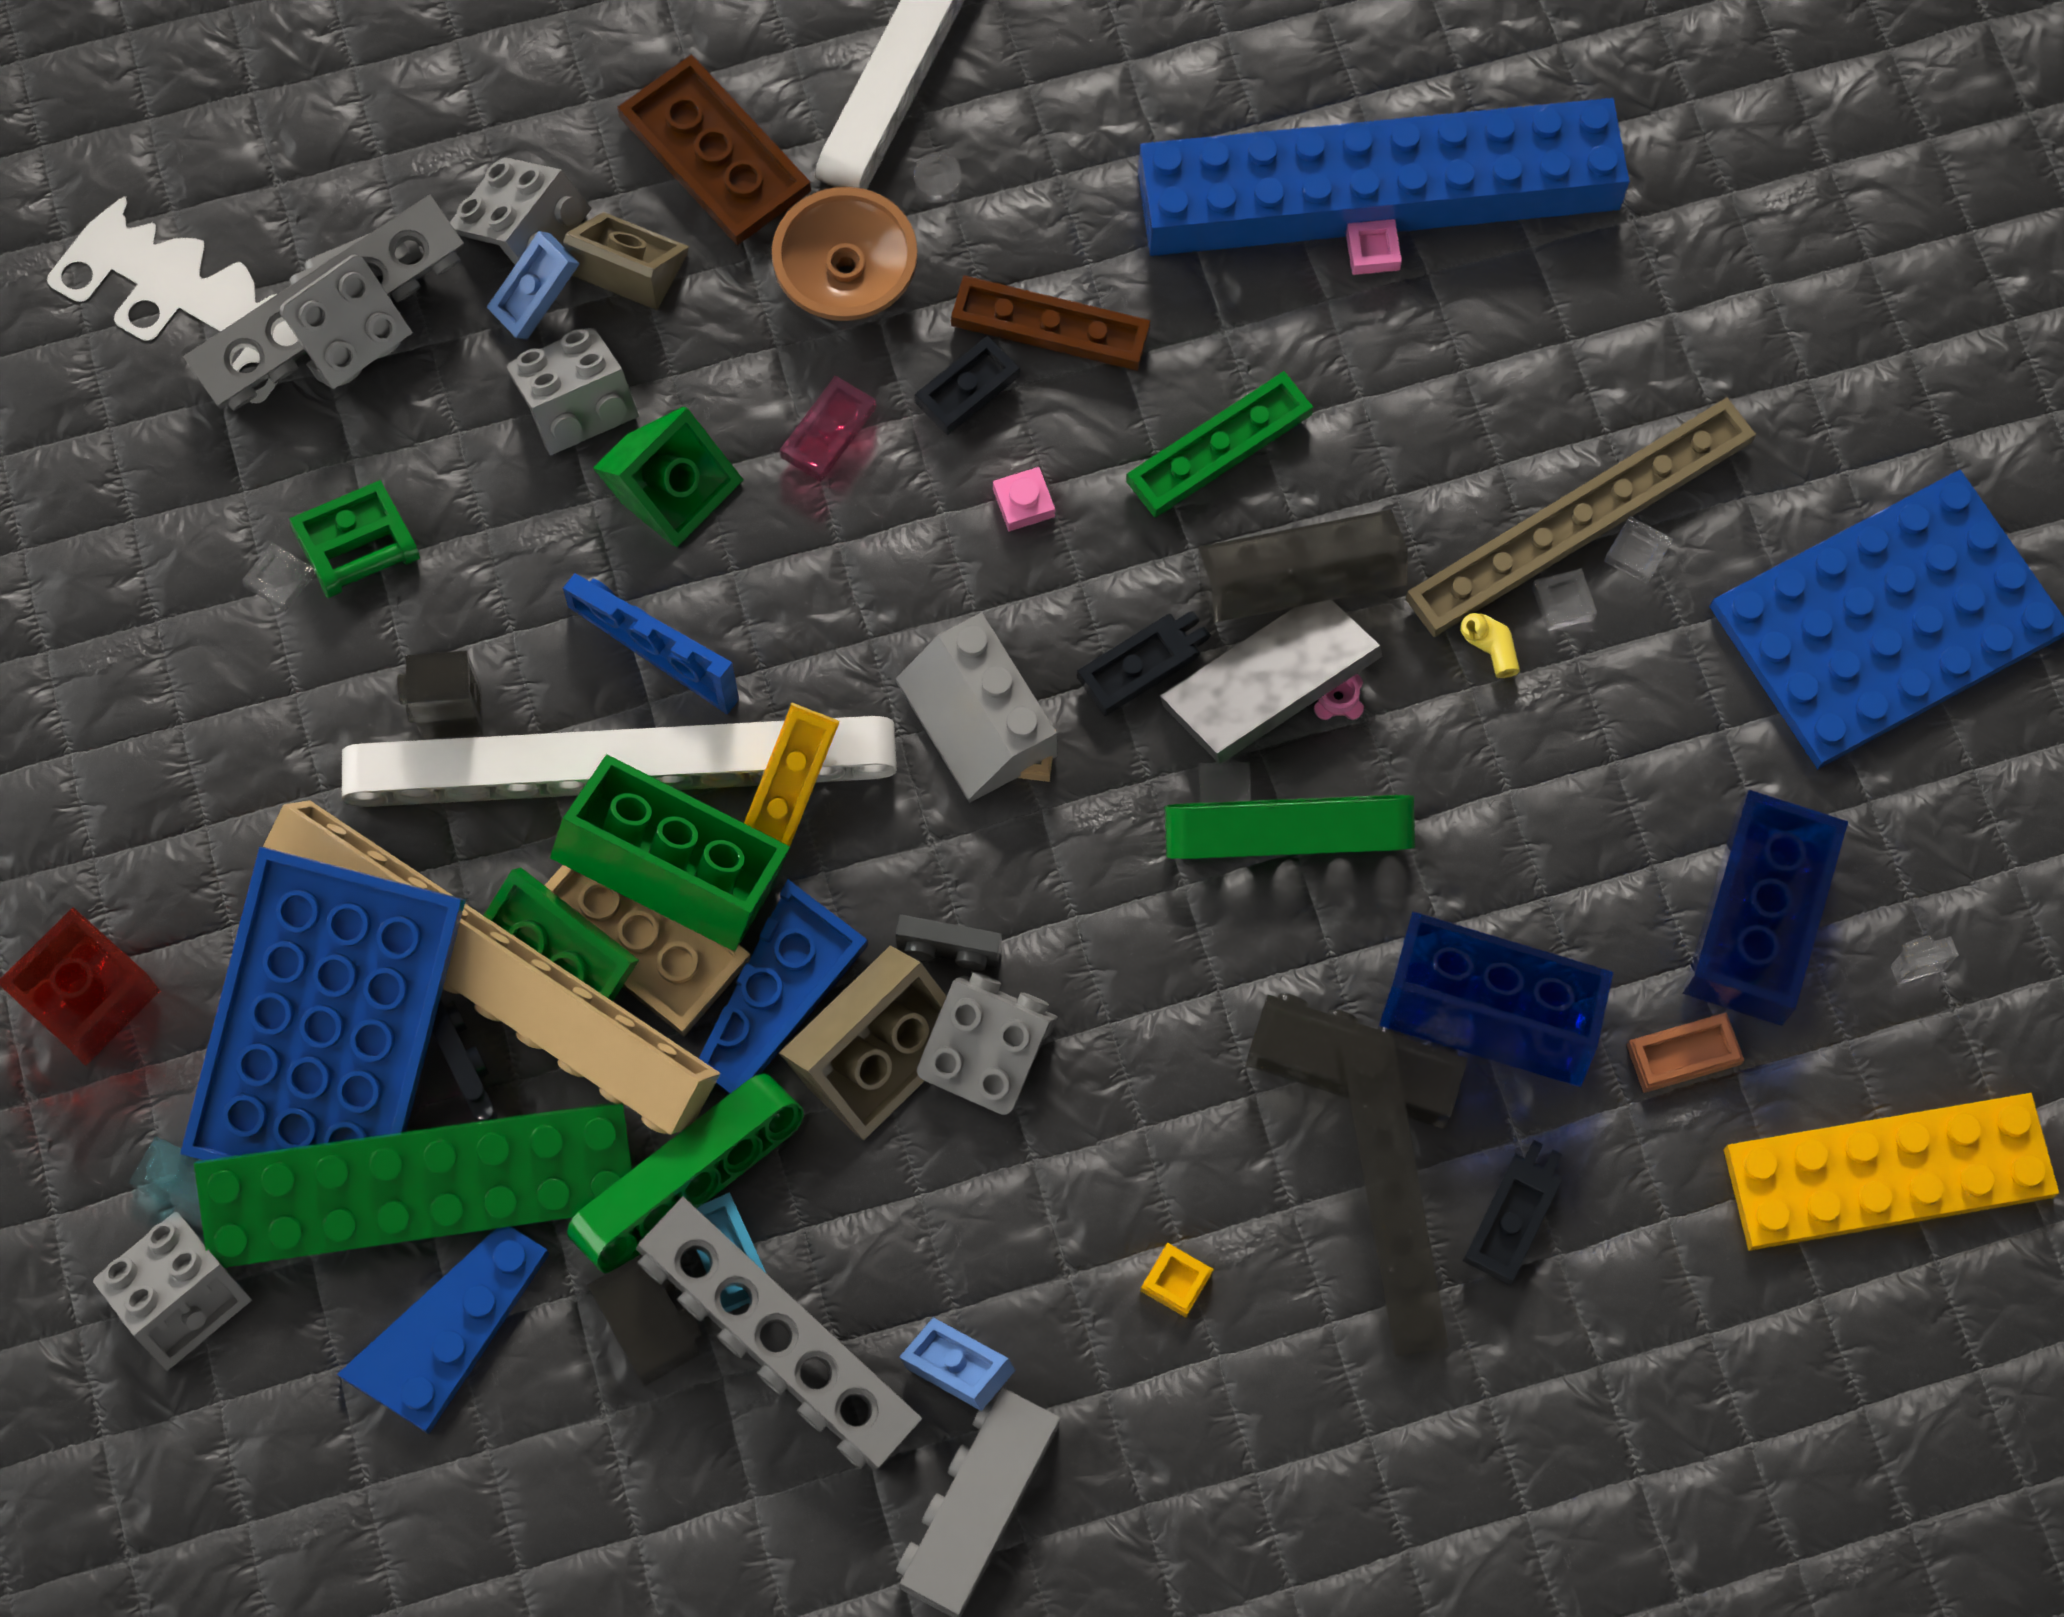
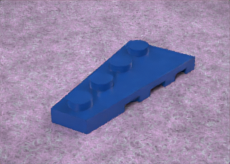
M574 573L563 587L568 608L728 715L739 701L736 677L731 661L653 618L642 609L616 597L606 585L596 579L588 581Z
M788 879L780 893V900L771 918L768 917L759 935L760 940L748 964H745L737 980V986L727 1006L723 1008L699 1056L700 1060L721 1073L715 1086L727 1096L747 1080L764 1071L868 947V940Z
M511 1226L496 1228L337 1375L342 1380L429 1434L549 1256V1251Z

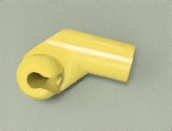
M1471 613L1463 618L1460 624L1462 635L1470 644L1491 655L1495 676L1497 678H1509L1517 675L1520 672L1509 628L1491 617L1480 613Z

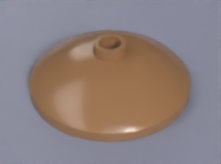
M835 187L805 197L785 214L774 235L772 262L775 276L782 290L800 308L825 319L837 321L858 320L882 312L904 294L916 270L917 242L909 220L890 200L880 194L862 188ZM842 266H851L852 268H854V270L850 273H841L838 271L839 268H841Z

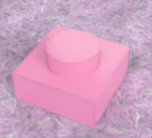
M1395 219L1347 223L1346 238L1352 275L1400 271L1402 259Z
M1039 467L993 481V492L1008 532L1055 517V507Z

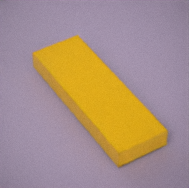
M791 703L744 824L788 846L791 845L838 728V720Z

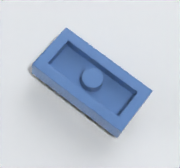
M538 231L487 308L515 338L528 339L580 263L551 233Z
M935 1318L929 1321L899 1357L907 1370L980 1411L986 1407L1016 1371L1007 1357Z

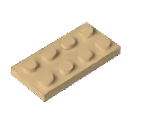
M564 865L544 885L639 959V962L622 988L684 1037L740 974L745 964H748L751 958L750 953L740 945L734 952Z

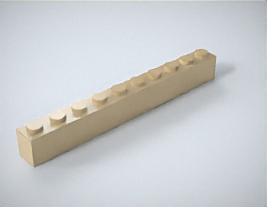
M310 800L283 804L263 847L453 896ZM467 904L464 905L443 987L444 990L455 994H462L475 1003V1010L479 1014L493 1021H502L517 1031L516 1037L522 1043L535 1049L545 1050L558 1059L557 1063L561 1069L571 1075L585 1077L599 1086V1092L604 1098L615 1104L623 1103V1106L627 1105L642 1115V1122L650 1129L662 1134L672 1135L684 1130L696 1120L720 1076V1072Z

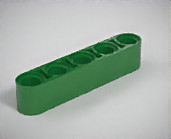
M1414 796L1203 802L1164 806L1166 857L1173 859L1388 851L1416 847Z
M767 1074L755 1075L577 1212L569 1223L568 1237L602 1273L609 1274L618 1271L640 1254L636 1250L638 1244L682 1197L697 1209L789 1138L802 1123L804 1116L803 1108L772 1077Z

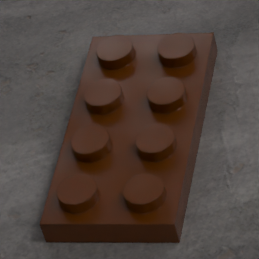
M692 54L617 107L620 119L737 246L812 192L811 182Z

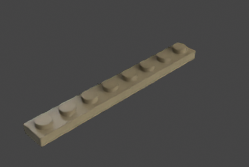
M1725 398L1407 591L1405 599L1434 638L1462 621L1468 614L1477 612L1753 443L1756 433L1731 401Z

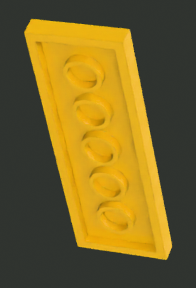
M2032 1093L1728 1144L1724 1148L1748 1251L2051 1199L2059 1194Z

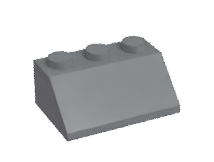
M982 612L937 635L896 678V683L969 803L1020 777V772L1034 764H1041L1043 759L1049 756H1053L1052 759L1057 757V732Z

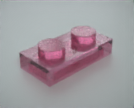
M834 376L781 447V458L822 482L876 410V400L839 377Z

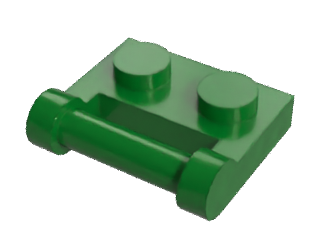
M381 480L289 518L291 529L328 599L342 593L341 587L403 561L407 565L420 559L416 544ZM389 534L394 541L391 545L335 569L332 568L329 562L330 559Z

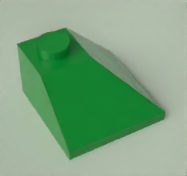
M681 407L627 434L593 467L621 504L674 547H678L744 480L687 407Z

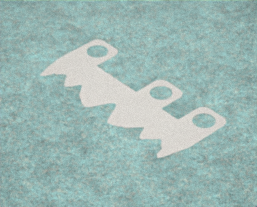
M126 196L112 204L85 227L47 277L50 287L77 302L87 300L111 269L137 283V286L115 313L114 320L119 327L142 340L154 339L178 308L213 328L222 331L277 295H271L256 303L254 281L247 268L241 262L234 263L210 277L201 278L200 266L204 251V241L196 238H175L156 245L153 244L156 224L149 223L130 229L126 227V219L123 215L127 205ZM74 262L86 263L93 272L91 282L81 289H70L62 282L61 276L64 268ZM148 300L154 302L160 310L157 322L147 328L134 326L128 317L130 308L139 301ZM286 321L280 322L274 328L273 339L278 344L290 346L298 341ZM245 348L232 364L233 368L239 372L246 364L259 363V353L252 348ZM268 378L265 386L255 390L258 395L249 402H263L278 382L274 384Z

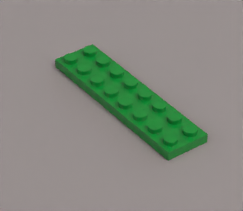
M607 1103L202 1160L194 1163L205 1250H209L218 1262L226 1268L572 1218L584 1206L630 1172L632 1166L623 1103Z

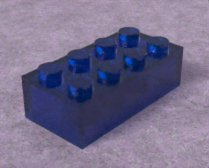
M1748 790L1735 813L1683 994L1780 1026L1784 1025L1797 1006L1848 821Z
M1412 911L1398 953L1379 1026L1582 1087L1598 1047L1614 972Z

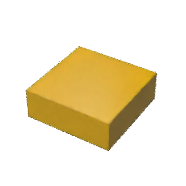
M1167 1242L1140 1291L1187 1318L1214 1269Z

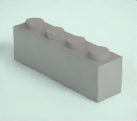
M1003 1387L996 1400L991 1399L982 1411H978L973 1422V1426L980 1429L971 1448L963 1444L961 1445L947 1474L955 1478L945 1497L938 1493L935 1494L922 1520V1523L929 1526L920 1546L911 1542L898 1564L896 1572L903 1575L900 1582L902 1591L951 1617L962 1616L1059 1428V1416Z

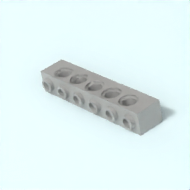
M429 194L191 350L183 358L220 410L227 405L233 411L237 410L258 395L253 388L268 378L275 384L296 371L299 367L295 361L307 353L299 340L293 345L282 346L273 339L274 328L280 322L285 321L280 313V307L283 302L348 256L358 255L366 261L369 267L377 269L382 274L383 282L381 286L389 298L393 297L396 303H398L421 287L417 280L433 270L439 276L461 261L458 253L464 250V242L431 194ZM404 241L417 242L423 248L424 255L416 264H403L395 256L398 245ZM241 348H252L259 353V365L250 373H240L232 366L233 355Z
M684 1197L670 1209L638 1244L636 1250L643 1255L637 1262L640 1267L659 1284H662L666 1279L671 1281L682 1292L681 1296L677 1299L679 1303L699 1321H702L706 1315L722 1329L717 1335L718 1339L736 1356L742 1358L747 1352L762 1366L757 1375L777 1394L781 1395L787 1389L802 1403L797 1412L817 1431L821 1432L827 1426L838 1436L842 1442L837 1446V1449L857 1468L861 1469L866 1463L872 1469L879 1468L921 1421V1416ZM695 1249L707 1255L710 1261V1270L707 1275L701 1278H692L682 1271L680 1258L686 1251ZM730 1286H738L744 1289L750 1300L747 1312L741 1315L727 1313L720 1303L722 1290ZM778 1323L786 1328L789 1334V1343L784 1351L771 1352L762 1345L760 1331L765 1324ZM816 1359L827 1367L829 1377L827 1384L822 1389L808 1388L802 1382L800 1369L806 1360ZM848 1396L861 1398L868 1407V1417L861 1426H850L841 1417L840 1406L842 1401Z

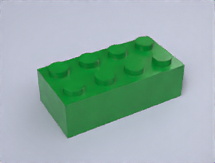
M606 754L563 817L550 859L735 952L775 886L790 846Z

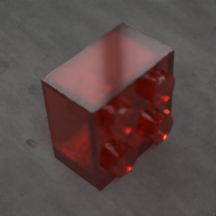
M74 907L0 978V987L10 998L84 1066L160 992L159 988L143 969Z

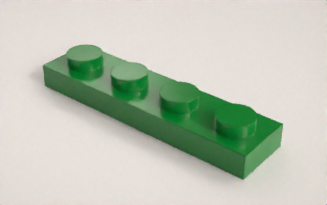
M1283 371L1128 472L1126 482L1154 518H1156L1312 416L1313 406L1286 372Z

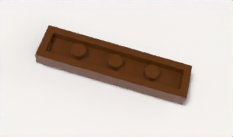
M963 275L951 314V326L1136 371H1138L1151 322L1148 319Z

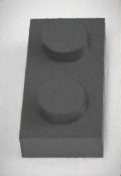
M900 914L896 929L897 949L905 950V954L916 960L933 961L936 956L955 960V964L964 969L982 971L985 970L986 966L998 968L1002 947V933Z

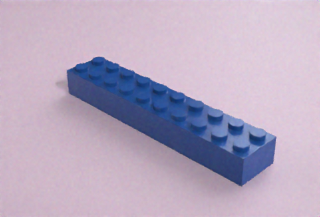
M1613 98L1140 143L1138 177L1150 256L1346 237L1347 223L1395 219L1397 232L1615 211L1620 210L1630 182Z

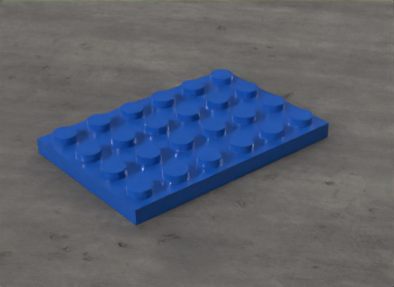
M1961 469L1714 598L1709 606L1817 770L2064 637V616Z
M259 847L180 1154L200 1160H209L406 1132L466 899L275 849Z

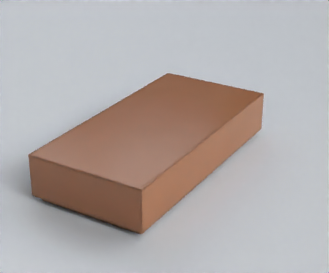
M1727 1012L1629 1040L1626 1045L1643 1093L1736 1067L1744 1062V1057Z

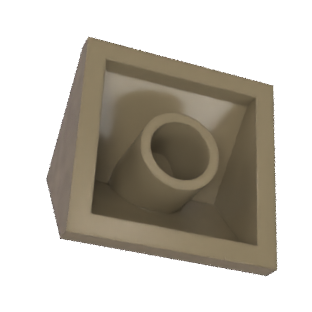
M605 212L567 232L563 241L564 248L580 263L572 276L655 310H658L689 250L687 245Z

